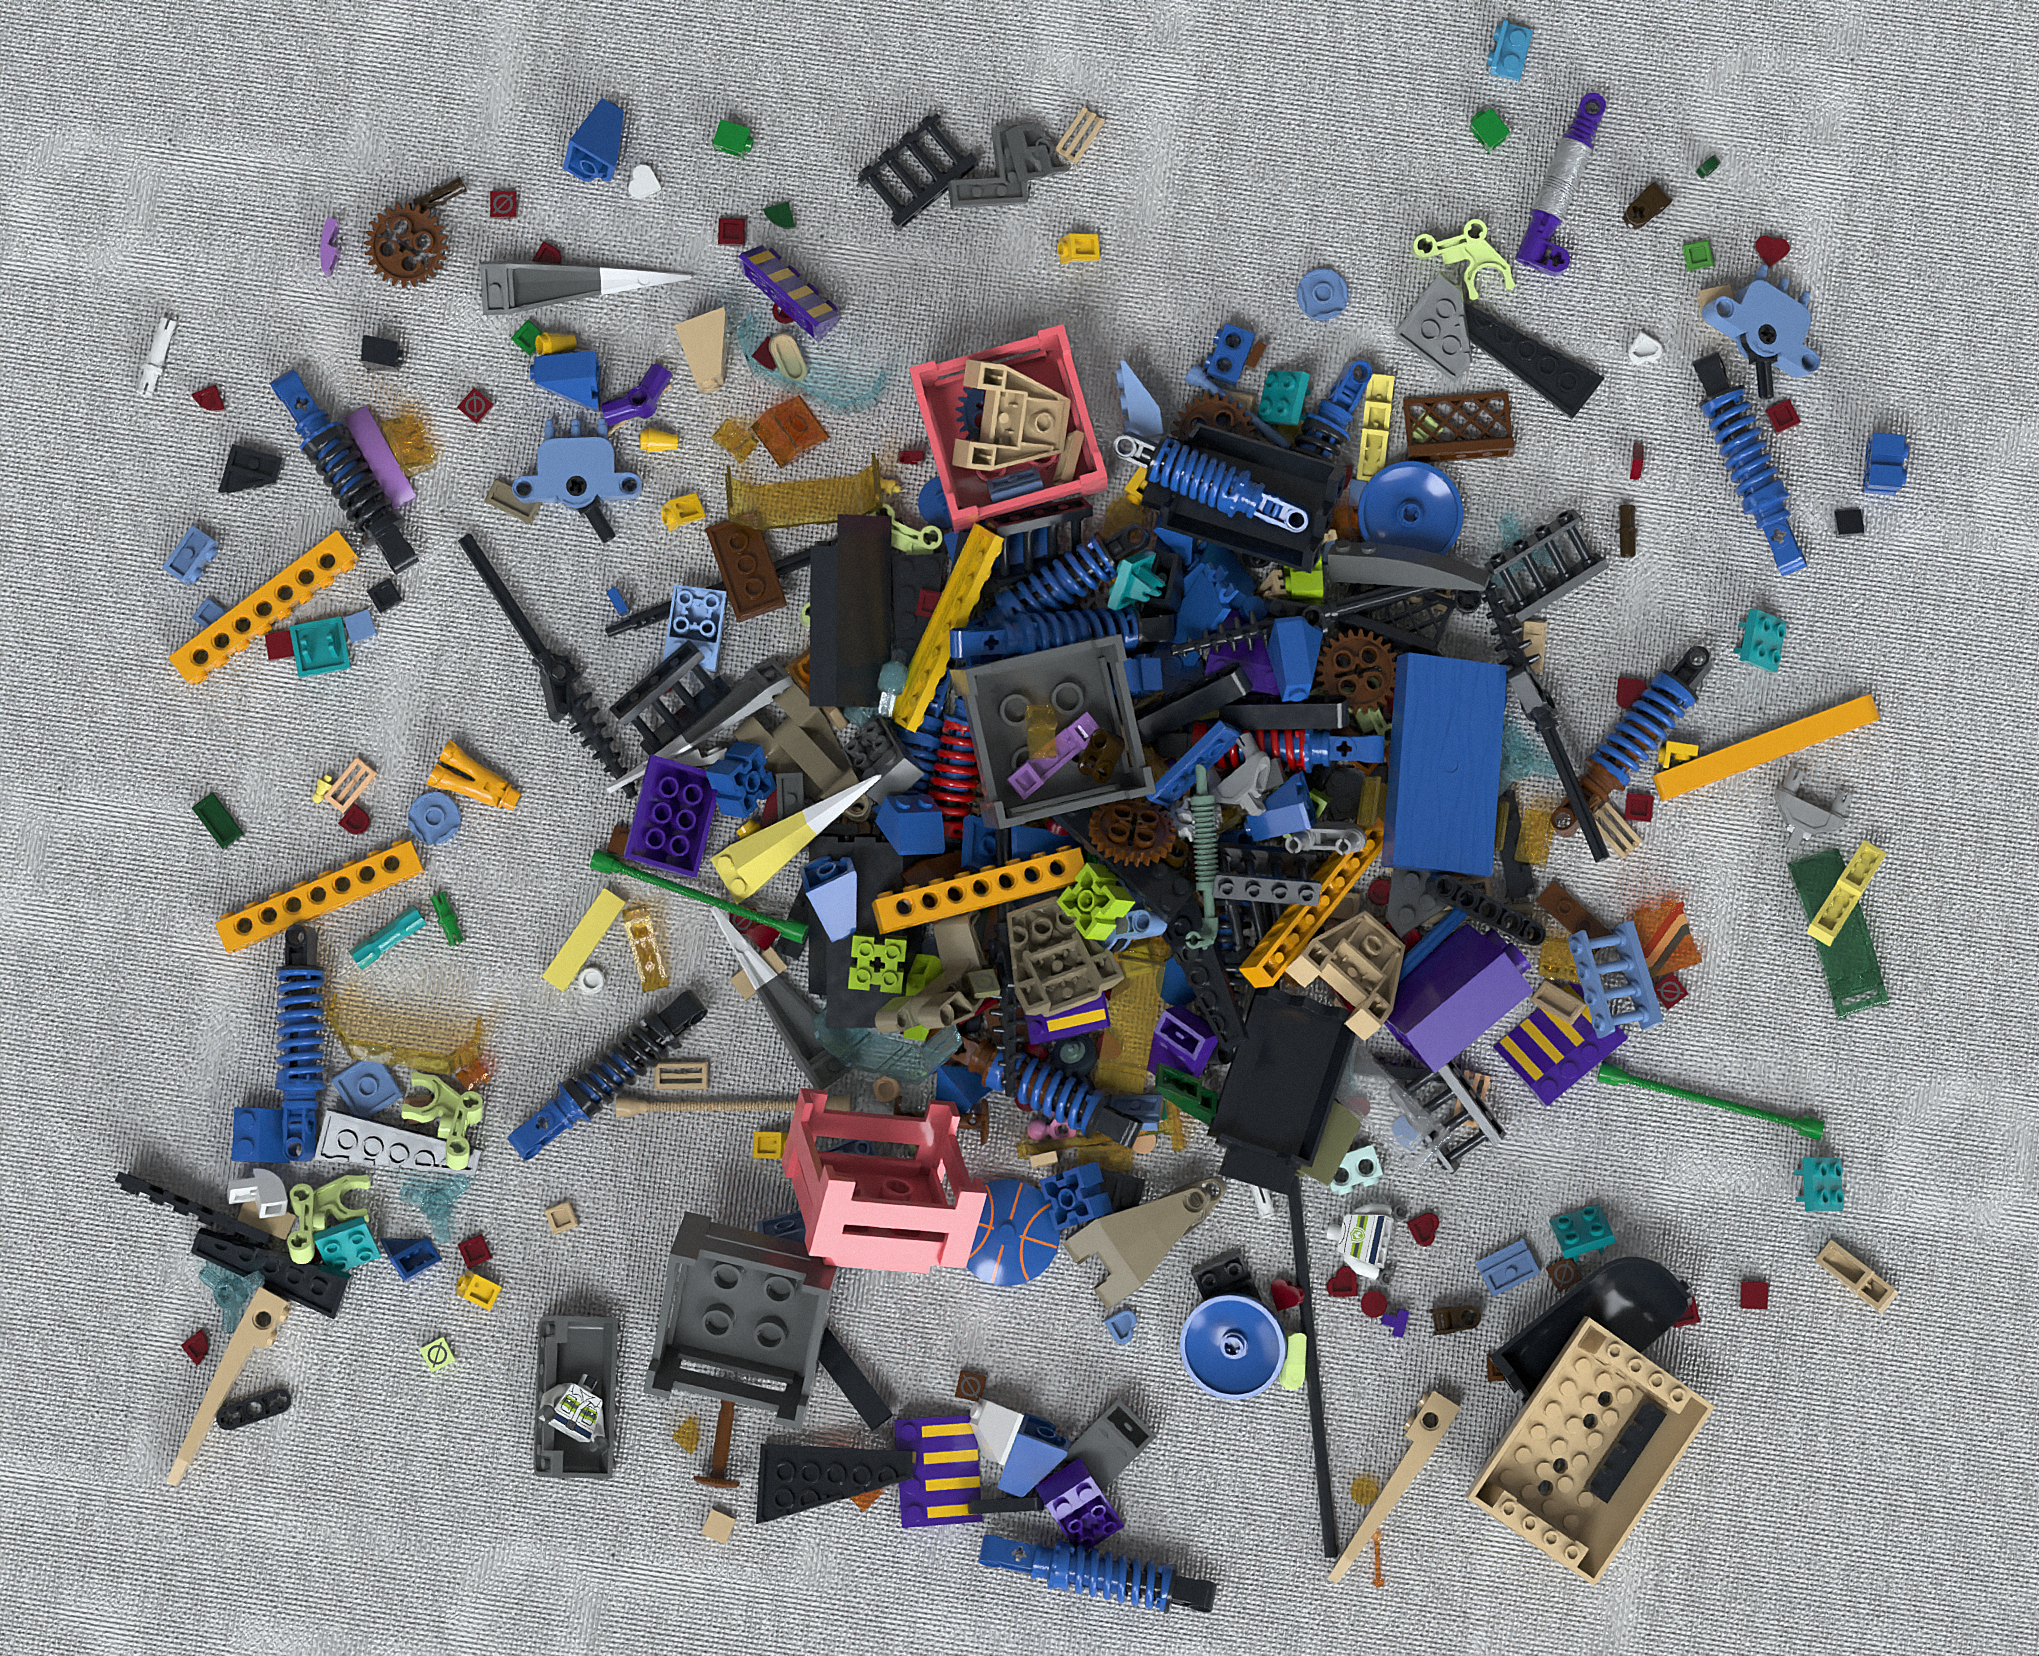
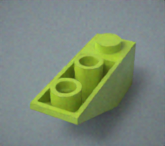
M917 954L907 976L906 996H915L943 973L941 961L938 957ZM920 1024L905 1030L903 1037L909 1040L924 1041L929 1029L924 1028Z

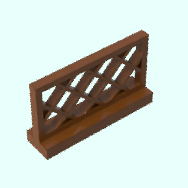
M1508 391L1403 399L1408 461L1434 463L1513 457L1514 438L1512 437ZM1503 399L1504 408L1498 415L1486 407L1492 400ZM1465 402H1473L1479 407L1472 417L1460 409ZM1439 404H1447L1453 409L1445 419L1434 411ZM1409 406H1421L1427 412L1418 421L1410 415ZM1482 411L1493 418L1486 428L1475 421V418ZM1456 412L1467 420L1460 430L1448 422ZM1430 414L1441 422L1434 432H1431L1422 424ZM1503 414L1505 416V421L1501 419ZM1411 422H1412L1413 424L1415 423V426H1414L1412 429H1411ZM1496 422L1506 428L1505 437H1495L1489 432ZM1470 424L1482 432L1476 439H1469L1463 434ZM1444 426L1455 433V436L1450 441H1443L1436 436ZM1418 428L1429 436L1424 443H1412V434Z

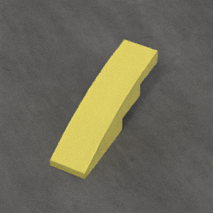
M1372 373V377L1367 384L1356 480L1369 482L1376 473L1385 467L1395 375Z

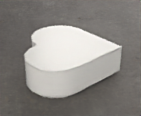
M638 165L634 169V179L629 184V192L633 198L643 199L662 189L649 166Z
M1640 331L1628 351V358L1634 364H1642L1646 360L1656 361L1663 352L1662 345L1657 340Z

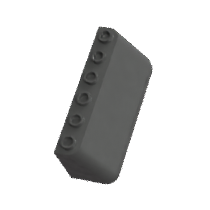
M542 1316L538 1325L535 1413L540 1409L542 1396L545 1392L558 1384L574 1383L578 1385L583 1374L589 1375L597 1380L591 1394L600 1398L603 1402L601 1408L603 1409L605 1438L610 1442V1448L603 1455L600 1454L601 1450L599 1447L592 1452L589 1449V1446L593 1443L592 1439L590 1442H579L549 1424L545 1425L544 1421L535 1416L533 1468L537 1477L613 1479V1473L616 1469L613 1450L617 1442L614 1421L618 1414V1408L615 1404V1393L619 1387V1381L616 1377V1366L620 1360L619 1351L617 1350V1339H619L621 1332L618 1318L586 1316Z

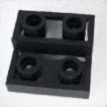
M1239 1249L1190 1270L1204 1301L1224 1293L1245 1294L1262 1301Z

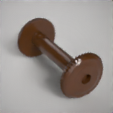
M899 1095L895 1098L893 1115L925 1118L926 1112L902 1111V1096ZM982 1098L981 1114L959 1113L960 1120L957 1129H981L980 1145H984L987 1142L990 1121L989 1102ZM974 1119L976 1122L972 1124L969 1121Z
M721 1399V1409L718 1413L711 1461L712 1471L709 1477L694 1476L693 1479L696 1483L730 1489L740 1486V1482L725 1480L724 1474L728 1462L734 1421L733 1408L736 1403Z

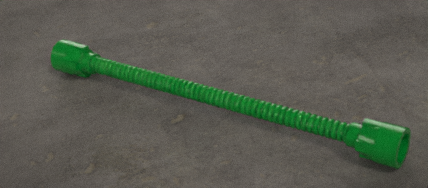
M597 848L590 862L591 869L608 875L611 872L621 873L656 885L657 887L659 886L675 893L678 892L682 896L684 895L697 901L700 900V902L707 905L709 904L719 909L722 908V910L725 909V911L732 914L744 916V918L747 917V919L763 925L766 924V926L769 925V927L781 932L782 937L800 944L804 942L808 933V923L790 917L788 920L771 918L767 914L765 915L755 910L752 911V909L749 910V908L742 905L730 903V901L727 902V900L715 897L714 895H708V893L705 894V892L686 887V885L683 886V884L680 885V883L658 877V875L655 876V874L633 868L632 866L630 867L617 860V855Z
M1604 1061L1601 1062L1597 1082L1618 1087L1619 1083L1624 1085L1629 1083V1085L1632 1084L1636 1087L1649 1088L1652 1091L1672 1094V1096L1682 1097V1099L1685 1098L1693 1102H1702V1104L1712 1105L1715 1108H1725V1110L1735 1111V1113L1745 1114V1116H1755V1118L1768 1120V1122L1771 1121L1772 1123L1784 1126L1788 1125L1793 1130L1799 1131L1798 1135L1818 1141L1821 1139L1825 1120L1804 1115L1803 1118H1789V1116L1779 1115V1113L1766 1112L1763 1109L1759 1110V1108L1749 1107V1105L1736 1104V1102L1726 1101V1099L1723 1100L1719 1097L1713 1098L1710 1095L1706 1096V1094L1703 1095V1093L1700 1094V1092H1693L1689 1089L1683 1090L1680 1087H1673V1085L1670 1086V1084L1667 1085L1666 1083L1663 1084L1653 1080L1650 1081V1079L1640 1078V1076H1630L1628 1072L1622 1071V1066Z

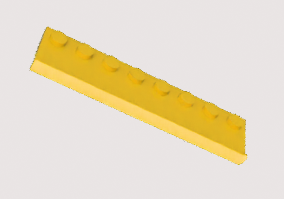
M974 523L886 715L912 732H916L918 726L922 724L925 710L935 696L936 686L946 672L947 662L950 658V629L967 626L970 612L979 601L981 588L990 577L992 564L1002 550L1004 538L979 524Z

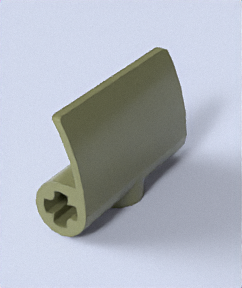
M1334 1101L1312 1168L1301 1166L1300 1170H1296L1295 1175L1304 1177L1306 1174L1324 1185L1330 1186L1364 1121L1363 1116Z

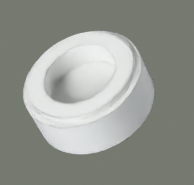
M589 967L580 973L578 984L585 993L597 994L605 986V976L599 969Z

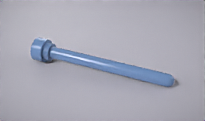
M1196 363L1188 372L1184 381L1191 386H1201L1212 396L1218 393L1220 401H1222L1228 394L1206 378L1208 375L1204 373L1205 369ZM1228 395L1229 404H1232L1235 399ZM1239 403L1237 409L1239 410L1244 406ZM1248 409L1243 416H1252L1253 419L1249 422L1251 426H1255L1260 433L1280 448L1288 450L1291 447V443Z

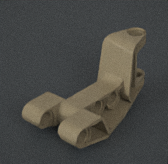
M795 683L789 686L782 694L771 697L788 717L770 734L752 715L732 732L739 742L761 745L767 760L764 769L771 771L773 776H776L778 773L803 772L804 794L818 802L859 783L825 716L817 707L809 706V698ZM865 793L845 809L841 815L856 823L868 820L871 807ZM857 803L865 805L864 809L860 812L852 811V807Z
M979 909L947 917L934 925V934L943 973L915 996L895 997L878 1010L875 1016V1024L878 1031L881 1033L903 1032L920 1024L926 1029L947 1028L975 1015V1012L985 998L973 999L967 981V973L994 969L995 972L996 966H989V961L991 960L989 949L982 950L974 927L975 922L981 915Z
M1212 1176L1175 1188L1151 1202L1099 1217L1062 1243L1077 1265L1096 1253L1111 1274L1093 1287L1107 1310L1145 1285L1150 1275L1175 1243L1205 1221L1224 1197L1227 1191L1225 1181L1220 1177ZM1209 1182H1214L1219 1186L1220 1192L1218 1196L1209 1194L1207 1190Z

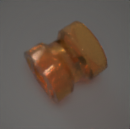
M477 1058L470 1063L469 1068H467L468 1071L460 1070L455 1074L467 1091L477 1092L478 1084H487L492 1080V1077Z

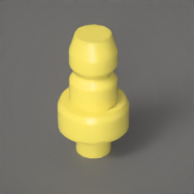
M874 476L872 483L884 489L887 494L901 493L902 487L898 485L897 480L883 479L881 476Z
M325 774L324 778L318 779V786L313 794L312 801L319 804L323 800V795L333 786L330 783L333 778L332 776Z

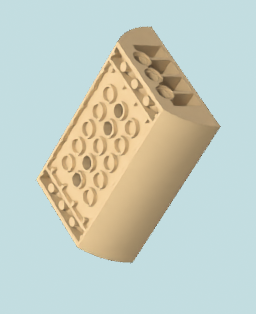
M1584 1316L1464 1494V1497L1553 1560L1596 1586L1715 1406L1594 1320ZM1608 1391L1610 1395L1609 1402L1606 1405H1600L1598 1402L1599 1394ZM1645 1399L1667 1414V1416L1608 1504H1606L1583 1487L1641 1400ZM1592 1413L1595 1417V1422L1591 1427L1586 1428L1583 1424V1419L1587 1414ZM1558 1458H1563L1565 1461L1564 1469L1560 1472H1555L1553 1469L1554 1461ZM1544 1480H1548L1550 1490L1546 1494H1540L1538 1491L1539 1484Z

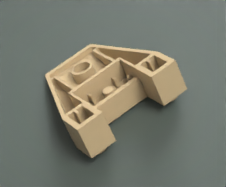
M966 359L963 386L985 389V402L979 441L956 438L952 465L991 471L1064 452L1071 399L1006 365Z
M1365 910L1312 939L1303 947L1285 971L1304 988L1318 975L1322 977L1355 1007L1344 1024L1365 1041L1384 1024L1393 1011L1405 945Z

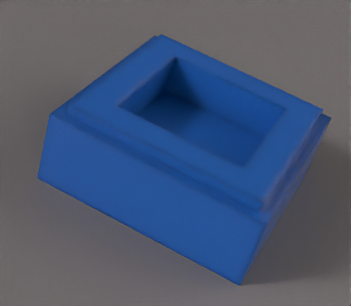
M615 587L609 589L607 595L618 614L623 617L630 613Z

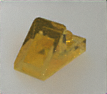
M728 418L710 437L739 463L745 461L759 442L752 434Z
M1052 705L1025 706L1029 760L1056 758L1055 729L1057 727V720Z

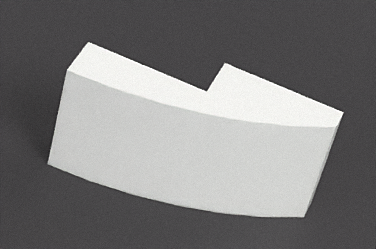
M716 747L706 752L707 757L702 758L698 749L693 751L692 748H689L679 754V758L674 761L699 769L709 768L718 759L724 760V753L727 751V748L722 750L721 747Z

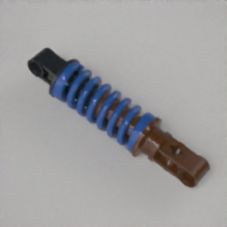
M1691 647L1671 672L1660 668L1650 683L1652 690L1646 689L1642 691L1641 698L1643 701H1634L1632 704L1633 711H1627L1623 715L1624 722H1617L1615 724L1614 730L1616 733H1607L1605 737L1607 744H1598L1596 752L1584 759L1588 769L1584 775L1580 774L1577 779L1592 814L1601 801L1606 802L1609 799L1608 795L1611 791L1615 789L1623 792L1626 785L1631 781L1630 776L1626 774L1629 769L1638 772L1640 766L1636 761L1639 758L1643 761L1649 759V755L1645 750L1648 747L1651 750L1658 748V744L1654 739L1656 737L1662 740L1666 739L1667 734L1660 726L1665 724L1670 729L1676 727L1675 721L1669 715L1673 713L1679 718L1685 716V712L1678 704L1681 703V706L1686 710L1699 701V697L1694 690L1712 669V660L1705 647ZM1697 657L1706 658L1705 662L1701 665L1692 664L1693 660ZM1567 795L1551 815V824L1555 832L1563 838L1573 836L1580 828ZM1561 819H1571L1567 827L1562 828L1558 826Z
M953 1025L947 1028L929 1030L924 1041L927 1047L944 1053L969 1066V1072L981 1074L982 1086L989 1087L997 1092L1005 1090L1004 1083H1001V1078H1004L1003 1067L998 1066V1061L1003 1060L1002 1050L995 1049V1045L991 1044L989 1039L984 1038L980 1041L969 1034L964 1035L961 1030ZM960 1043H965L964 1048L967 1049L966 1052L962 1053L963 1048L959 1046ZM1020 1051L1022 1057L1016 1059V1069L1020 1070V1074L1016 1075L1018 1092H1015V1097L1018 1096L1019 1103L1023 1105L1030 1103L1031 1108L1035 1111L1043 1109V1114L1047 1117L1055 1115L1058 1123L1063 1124L1068 1121L1070 1129H1080L1082 1135L1087 1139H1091L1098 1131L1123 1146L1133 1147L1143 1122L1132 1115L1111 1107L1112 1094L1096 1089L1090 1096L1087 1094L1089 1090V1084L1082 1083L1079 1089L1075 1091L1073 1090L1077 1082L1075 1077H1069L1065 1085H1063L1064 1072L1062 1070H1058L1052 1075L1050 1074L1052 1069L1050 1064H1045L1042 1069H1039L1038 1058L1034 1057L1028 1063L1025 1061L1027 1057L1026 1052Z

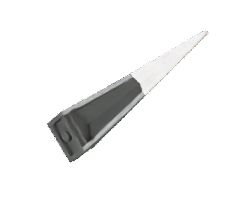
M508 259L507 261L480 262L483 315L513 314L563 302L693 278V275L685 273Z
M773 658L749 670L731 689L730 693L686 731L654 755L670 760L773 702L772 696L782 694L789 686L794 684L790 675ZM648 760L607 787L609 794L645 774Z
M715 906L711 907L715 919L800 1072H804L814 1089L824 1090L861 1064L847 1042L832 1028H826V1022L773 971L720 910Z

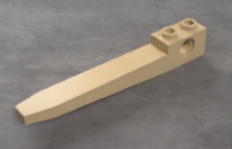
M264 1287L258 1288L231 1338L166 1482L179 1486L254 1347L257 1346L261 1349H266L267 1346L272 1347L279 1334L276 1332L280 1322L285 1323L291 1313V1309L288 1308L291 1302ZM263 1312H268L271 1316V1322L266 1327H262L258 1322L259 1315Z
M1432 1390L1430 1394L1426 1392L1423 1394L1417 1404L1421 1409L1416 1417L1410 1415L1403 1426V1429L1406 1430L1404 1436L1413 1442L1327 1578L1337 1584L1431 1456L1461 1407L1436 1391ZM1428 1412L1434 1413L1437 1417V1424L1433 1428L1425 1427L1422 1421L1423 1416Z

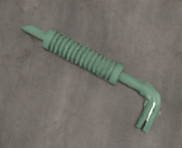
M1197 764L1195 766L1197 796L1190 797L1191 805H1194V807H1191V810H1194V813H1191V815H1194L1192 821H1195V823H1192V826H1195V829H1192V831L1195 832L1193 837H1196L1193 842H1196V845H1193L1196 848L1194 853H1197L1194 858H1197V861H1194L1197 864L1195 869H1198L1195 874H1198V877H1195L1198 880L1196 882V890H1203L1205 918H1202L1201 931H1193L1187 934L1186 939H1191V941L1186 942V944L1191 949L1202 947L1205 950L1207 946L1214 944L1218 933V917H1215L1212 888L1215 873L1219 872V870H1216V868H1219L1216 862L1219 861L1218 859L1216 860L1218 854H1215V852H1218V849H1215V846H1218L1215 843L1217 838H1214L1217 833H1214V830H1217L1214 827L1216 822H1213L1216 817H1213V814L1216 813L1213 811L1215 806H1212L1215 803L1214 795L1208 796L1206 769L1204 766Z

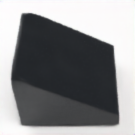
M1861 509L1834 511L1836 538L1864 535Z

